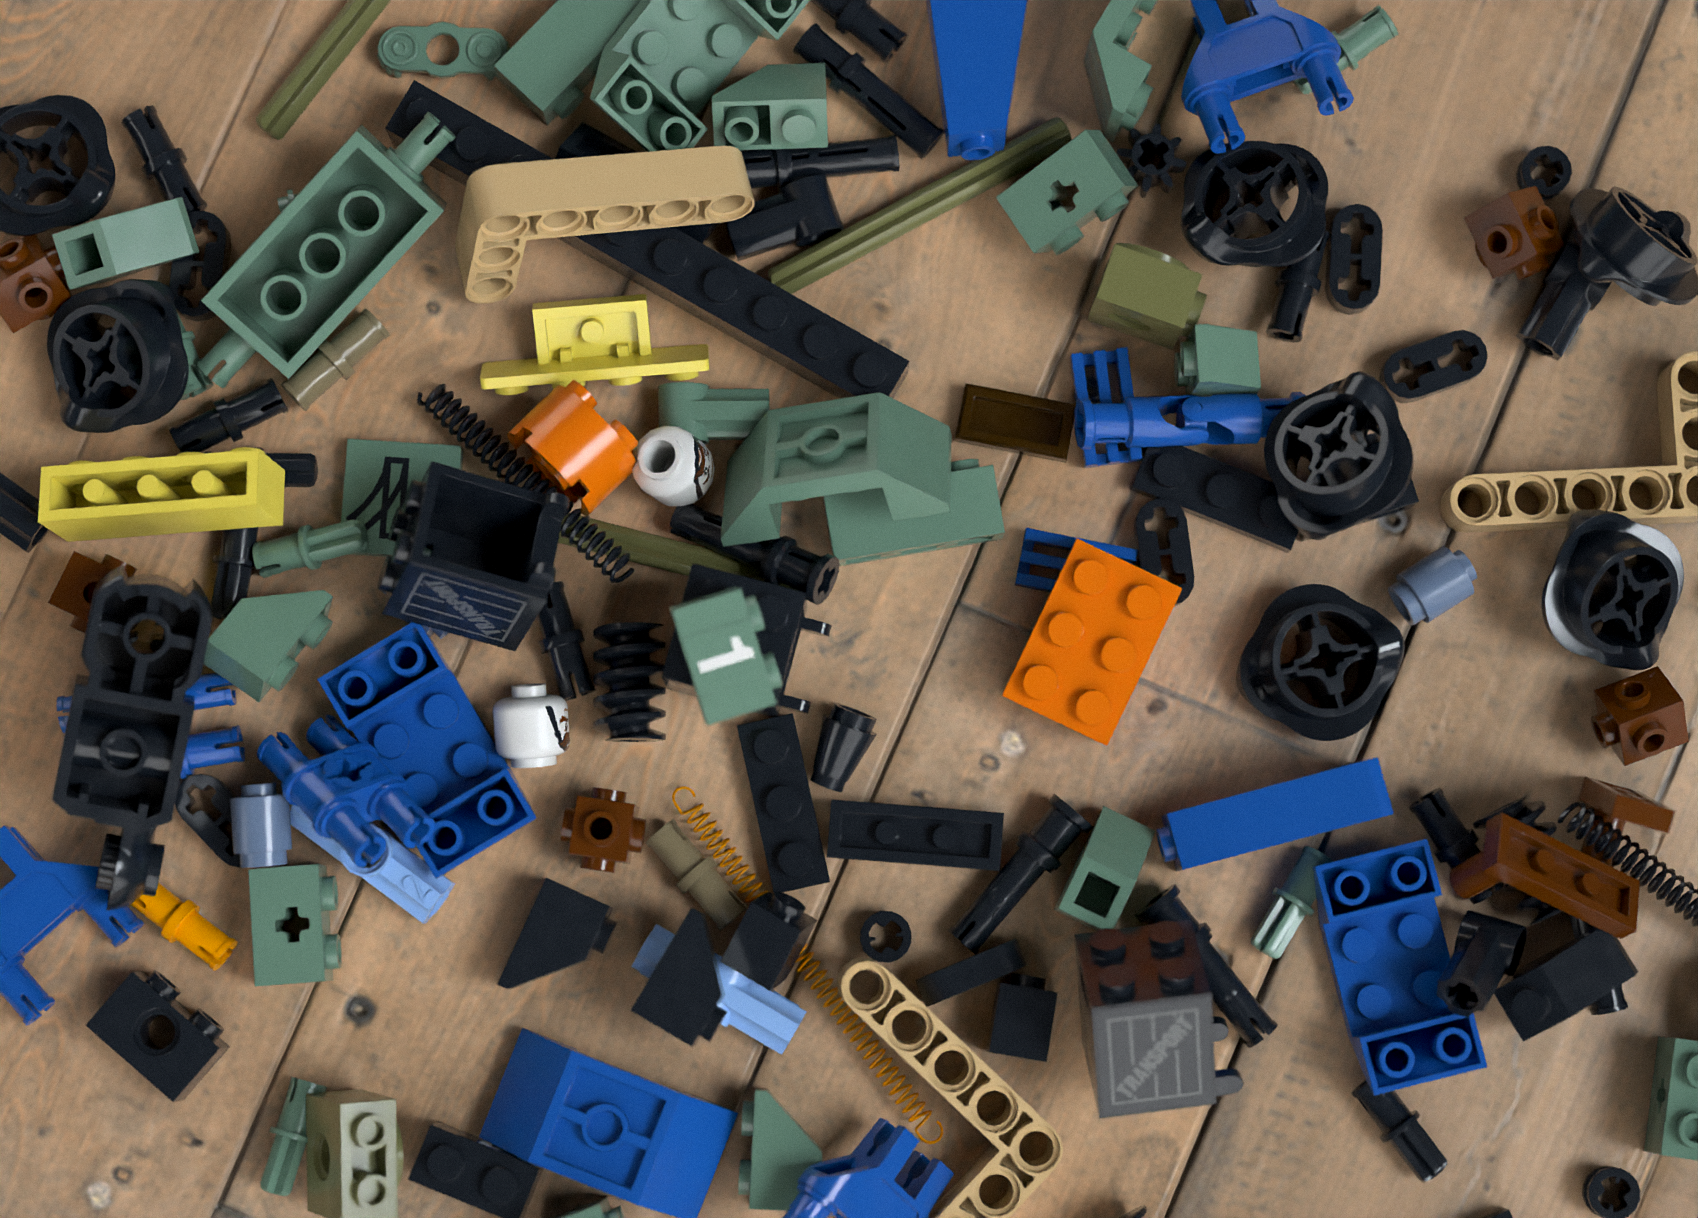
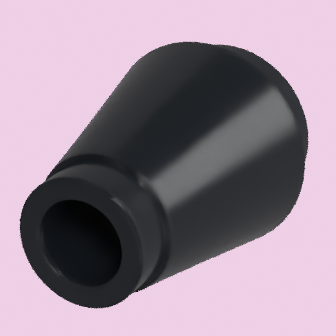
M834 703L830 714H823L813 766L814 771L810 780L830 790L843 792L846 782L849 781L877 736L876 733L872 732L877 719L852 707Z

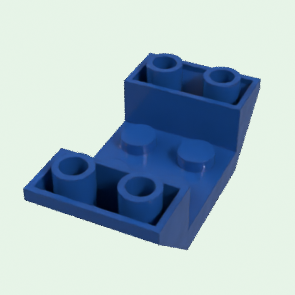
M413 622L317 679L346 729L352 731L359 742L369 743L377 750L378 758L392 773L399 774L406 780L410 798L435 821L434 832L424 844L419 845L411 836L435 879H438L537 819L505 758L496 752L495 741L455 674L422 625Z
M1428 839L1314 866L1318 918L1348 1037L1372 1095L1488 1067L1474 1013L1470 1017L1452 1013L1449 1011L1446 1003L1436 996L1438 980L1450 960V955L1434 898L1442 896Z
M522 1028L479 1137L527 1162L638 1206L677 1218H697L738 1112L685 1091L681 1093L580 1053L574 1047Z

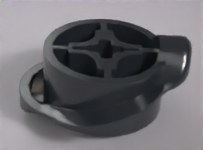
M51 95L22 105L0 107V154L2 152L6 153L9 156L10 162L19 167L13 179L15 188L8 196L0 188V232L14 236H31L60 226L78 225L98 215L108 204L113 194L116 173L108 148L106 127L95 108L86 101L69 95ZM33 126H49L42 136L35 139H26L16 134L23 129ZM72 135L81 142L88 153V166L81 179L74 176L72 169L63 163L64 157L69 150L67 143ZM48 156L53 170L48 171L40 168L33 174L29 160L41 163ZM46 191H57L67 196L65 199L49 205L26 204L27 202L33 203L41 193Z
M1245 141L1233 150L1229 143H1225L1226 152L1223 153L1212 152L1210 148L1193 161L1184 181L1185 196L1181 214V229L1187 244L1199 257L1210 263L1226 266L1281 267L1305 259L1318 247L1326 229L1325 211L1329 184L1322 164L1312 153L1292 144ZM1263 170L1258 174H1245L1251 171ZM1296 186L1298 187L1297 203L1292 214L1285 221L1280 214V208L1289 199L1288 192ZM1225 187L1230 195L1229 201L1220 210L1222 216L1213 223L1212 213L1214 204ZM1254 201L1256 204H1258V205H1260V206H1258V207L1256 208V207H1255L1253 204H1251L1250 202ZM1251 234H1266L1265 236L1259 238L1245 239Z
M1616 186L1612 187L1608 192L1594 188L1583 189L1571 200L1570 213L1575 224L1573 236L1580 246L1578 268L1583 277L1597 283L1613 281L1636 299L1651 306H1657L1661 301L1673 305H1685L1698 295V275L1694 267L1698 263V259L1689 245L1691 226L1684 215L1676 211L1667 210L1656 212L1632 193Z
M123 280L107 287L79 292L65 301L56 311L48 330L47 351L60 402V417L68 428L86 433L114 432L123 427L142 425L158 420L169 413L180 401L188 381L189 364L175 308L176 298L169 286L154 280ZM103 314L116 319L113 327L105 328L98 323ZM130 385L137 392L133 398L119 393L121 386Z
M1360 371L1353 372L1346 378L1326 385L1320 390L1300 397L1285 406L1272 421L1264 444L1265 465L1275 485L1279 505L1284 515L1302 535L1313 540L1325 539L1331 534L1350 528L1356 523L1379 515L1391 508L1406 491L1413 471L1412 446L1400 422L1399 412L1394 399L1376 378ZM1369 430L1380 436V445L1376 455L1368 453L1366 449L1367 442L1365 437ZM1301 457L1308 459L1310 462L1308 469L1311 474L1306 483L1297 478V467Z
M1583 509L1575 512L1567 522L1566 536L1543 588L1542 615L1548 631L1567 650L1595 659L1606 666L1635 671L1652 667L1659 658V647L1662 637L1665 634L1683 589L1684 567L1679 551L1673 542L1659 530L1634 522L1622 514L1595 509ZM1632 555H1636L1635 557H1633V558H1631V559H1629V560H1625V559H1624V558H1626V557H1629V556H1632Z
M1322 584L1297 586L1275 598L1264 611L1256 631L1242 651L1236 672L1237 687L1243 698L1260 713L1283 723L1303 737L1317 741L1344 739L1362 730L1376 714L1383 696L1398 674L1404 655V639L1399 629L1381 613L1355 601L1334 587ZM1319 618L1339 626L1349 636L1353 644L1343 645L1337 643L1331 638L1327 625L1321 626ZM1297 622L1300 633L1295 635L1297 643L1296 654L1291 661L1280 664L1283 640L1289 629ZM1336 655L1341 657L1340 660L1329 663L1328 667L1323 669L1318 668L1314 670L1313 667L1304 670L1298 669L1299 665L1311 662V659L1315 657L1326 656V658ZM1358 661L1359 672L1356 684L1351 694L1343 702L1340 692L1345 690L1343 683L1345 669L1349 664ZM1298 680L1308 686L1313 699H1319L1321 708L1311 706L1299 699L1290 690L1286 681Z

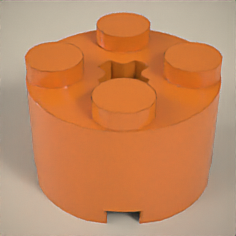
M572 380L566 387L557 385L507 433V436L515 449H518L523 443L527 446L533 455L525 463L527 465L533 464V472L541 471V480L549 479V488L557 486V493H565L569 501H573L574 504L581 500V514L589 516L633 473L632 469L637 462L633 455V449L638 445V442L632 433L619 421L614 419L608 424L593 409L597 405L594 397L579 382Z

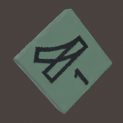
M347 439L341 522L349 520L362 521L366 527L369 545L364 551L348 555L392 557L396 542L388 540L390 527L397 508H403L411 480L414 479L421 482L431 461L462 470L464 451L462 446ZM425 548L424 554L430 556L431 549Z

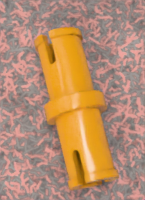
M158 883L155 897L142 895L130 904L162 929L161 936L170 943L180 942L206 962L214 971L218 970L233 953L232 950L237 946V940L233 937L230 938L199 914L200 907L190 899L183 902L160 883Z

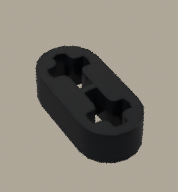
M1353 204L1341 209L1330 223L1325 279L1326 298L1330 305L1338 312L1348 315L1359 314L1366 310L1378 296L1383 237L1382 221L1378 214L1369 206ZM1353 218L1358 219L1360 228L1369 230L1370 234L1364 236L1360 241L1358 254L1351 253L1350 235L1341 233V229L1346 228ZM1350 265H1357V283L1367 287V291H1362L1356 298V301L1348 300L1347 290L1338 288V284L1344 283L1350 273Z
M195 211L188 214L194 235H199L202 231V226L208 225L210 232L218 237L216 243L210 242L206 244L204 261H198L199 253L172 261L169 287L175 295V308L178 312L189 320L199 322L207 321L215 317L216 314L201 301L202 299H200L198 307L193 308L192 303L183 296L184 290L194 289L197 272H202L201 282L207 291L226 273L229 267L231 236L225 224L216 215L206 211Z
M1466 330L1453 331L1401 349L1392 354L1381 367L1379 380L1395 402H1415L1464 385L1475 379L1486 366L1488 358L1487 349L1482 339L1473 332ZM1452 344H1457L1460 351L1470 350L1473 354V358L1466 364L1467 371L1462 372L1459 364H1452L1440 369L1438 361L1445 359L1453 351ZM1400 362H1404L1408 370L1427 366L1429 373L1421 375L1413 383L1414 390H1409L1405 382L1396 384L1393 380V376L1400 370Z
M1158 498L1147 502L1139 510L1134 520L1138 566L1159 577L1162 571L1160 558L1169 557L1172 575H1182L1183 584L1179 585L1183 589L1174 605L1175 607L1186 600L1194 588V569L1188 524L1184 511L1177 503L1169 499ZM1156 510L1163 511L1164 518L1174 520L1176 528H1172L1167 532L1168 549L1159 550L1156 532L1146 531L1145 523L1153 519L1154 511Z
M204 774L190 776L178 788L175 801L176 810L181 818L222 861L230 866L240 868V854L233 855L230 849L233 847V838L224 829L229 822L231 823L230 798L237 796L224 782L216 777ZM212 787L214 788L216 794L212 797L211 801L223 814L218 820H215L206 811L200 810L195 814L190 808L195 804L196 800L191 793L195 788L208 791Z
M1017 938L918 978L915 982L925 1006L928 1007L1025 967L1027 962Z

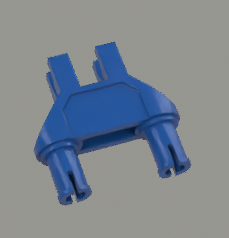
M1190 0L1195 17H1192L1193 25L1200 39V44L1187 70L1182 87L1181 100L1188 112L1199 116L1212 152H1226L1223 139H1225L1224 133L1232 150L1240 146L1245 140V133L1237 121L1230 102L1303 77L1307 79L1316 99L1318 110L1324 116L1334 114V108L1331 104L1333 98L1339 112L1347 109L1353 103L1354 97L1352 92L1348 89L1337 65L1341 55L1340 45L1335 36L1319 23L1279 7L1276 0H1244L1249 17L1226 25L1216 0Z
M4 825L0 829V857L16 877L0 890V994L19 1014L24 1024L28 1026L42 1016L40 1011L43 1009L48 1011L56 1002L22 965L25 961L24 956L76 910L79 912L84 909L111 940V944L115 948L130 938L126 931L128 933H136L143 926L144 922L140 918L138 919L128 906L106 911L109 890L96 888L98 866L45 861L16 827L9 828Z
M880 1117L850 1155L813 1164L804 1170L797 1180L798 1187L796 1189L799 1194L782 1218H827L829 1215L834 1218H929V1212L954 1173L940 1160L933 1158L930 1161L921 1152L916 1150L913 1152L919 1140L907 1128L901 1125L895 1128L886 1119Z

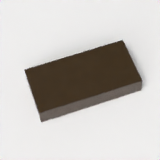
M966 383L954 441L1065 463L1075 419L1076 404Z

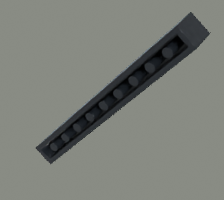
M415 80L385 127L393 145L398 147L423 120L427 112L433 114L440 122L425 140L429 142L444 125L456 138L452 142L450 141L429 165L465 186L470 175L485 166L554 160ZM674 227L556 237L839 399L879 392L894 398L908 374L909 360Z

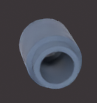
M1442 546L1397 574V582L1388 587V593L1401 616L1410 625L1413 626L1421 620L1429 623L1474 594L1472 581L1477 579V573L1468 557L1461 550L1458 549L1452 553L1447 547Z
M276 783L241 785L242 797L230 798L233 853L240 854V868L288 864L287 850L292 849L289 802L283 797V794H277Z

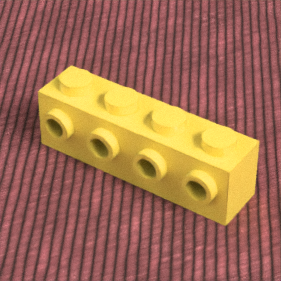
M251 447L234 448L228 452H182L176 456L167 457L130 456L118 461H73L68 465L41 467L38 523L68 542L283 525L285 470L269 458L264 451Z

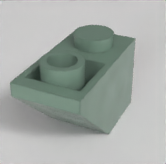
M825 63L770 64L713 95L714 146H733L739 150L828 148Z
M182 197L100 218L52 234L69 290L106 283L199 253Z
M1209 324L1194 325L1186 341L1180 343V352L1174 354L1176 386H1185L1186 395L1210 397L1215 394H1257L1261 389L1257 332Z
M325 590L242 598L209 637L203 664L257 702H260L272 687L277 691L285 687L298 668L299 663L295 661V658L307 645L311 649H315L327 635L333 624V621L328 618L333 596Z
M1103 806L1054 910L1096 931L1105 928L1114 929L1137 881L1155 830Z
M756 1088L754 1101L743 1100L741 1136H753L751 1160L740 1159L738 1195H750L749 1209L787 1211L799 1194L796 1189L798 1187L797 1180L807 1167L822 1162V1149L768 1089Z

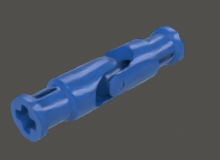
M1292 392L1289 398L1259 399L1256 393L1215 394L1210 397H1198L1195 395L1126 397L1123 403L1092 404L1088 398L1078 399L1075 406V438L1080 449H1091L1093 443L1122 442L1125 443L1127 448L1194 446L1202 443L1212 445L1257 444L1260 438H1266L1267 431L1277 414L1292 401L1306 395L1302 394V392ZM1176 413L1175 426L1166 422L1162 416Z

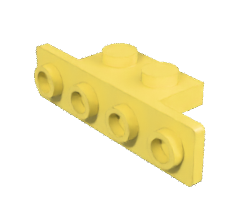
M646 294L533 303L532 313L537 358L483 363L480 383L481 389H495V393L499 395H516L528 391L529 386L551 384L554 389L557 385L566 387L572 380L585 386V381L608 379V383L611 385L625 386L642 381V376L665 374L667 380L683 381L696 378L699 375V371L709 370V350L707 344L652 348Z

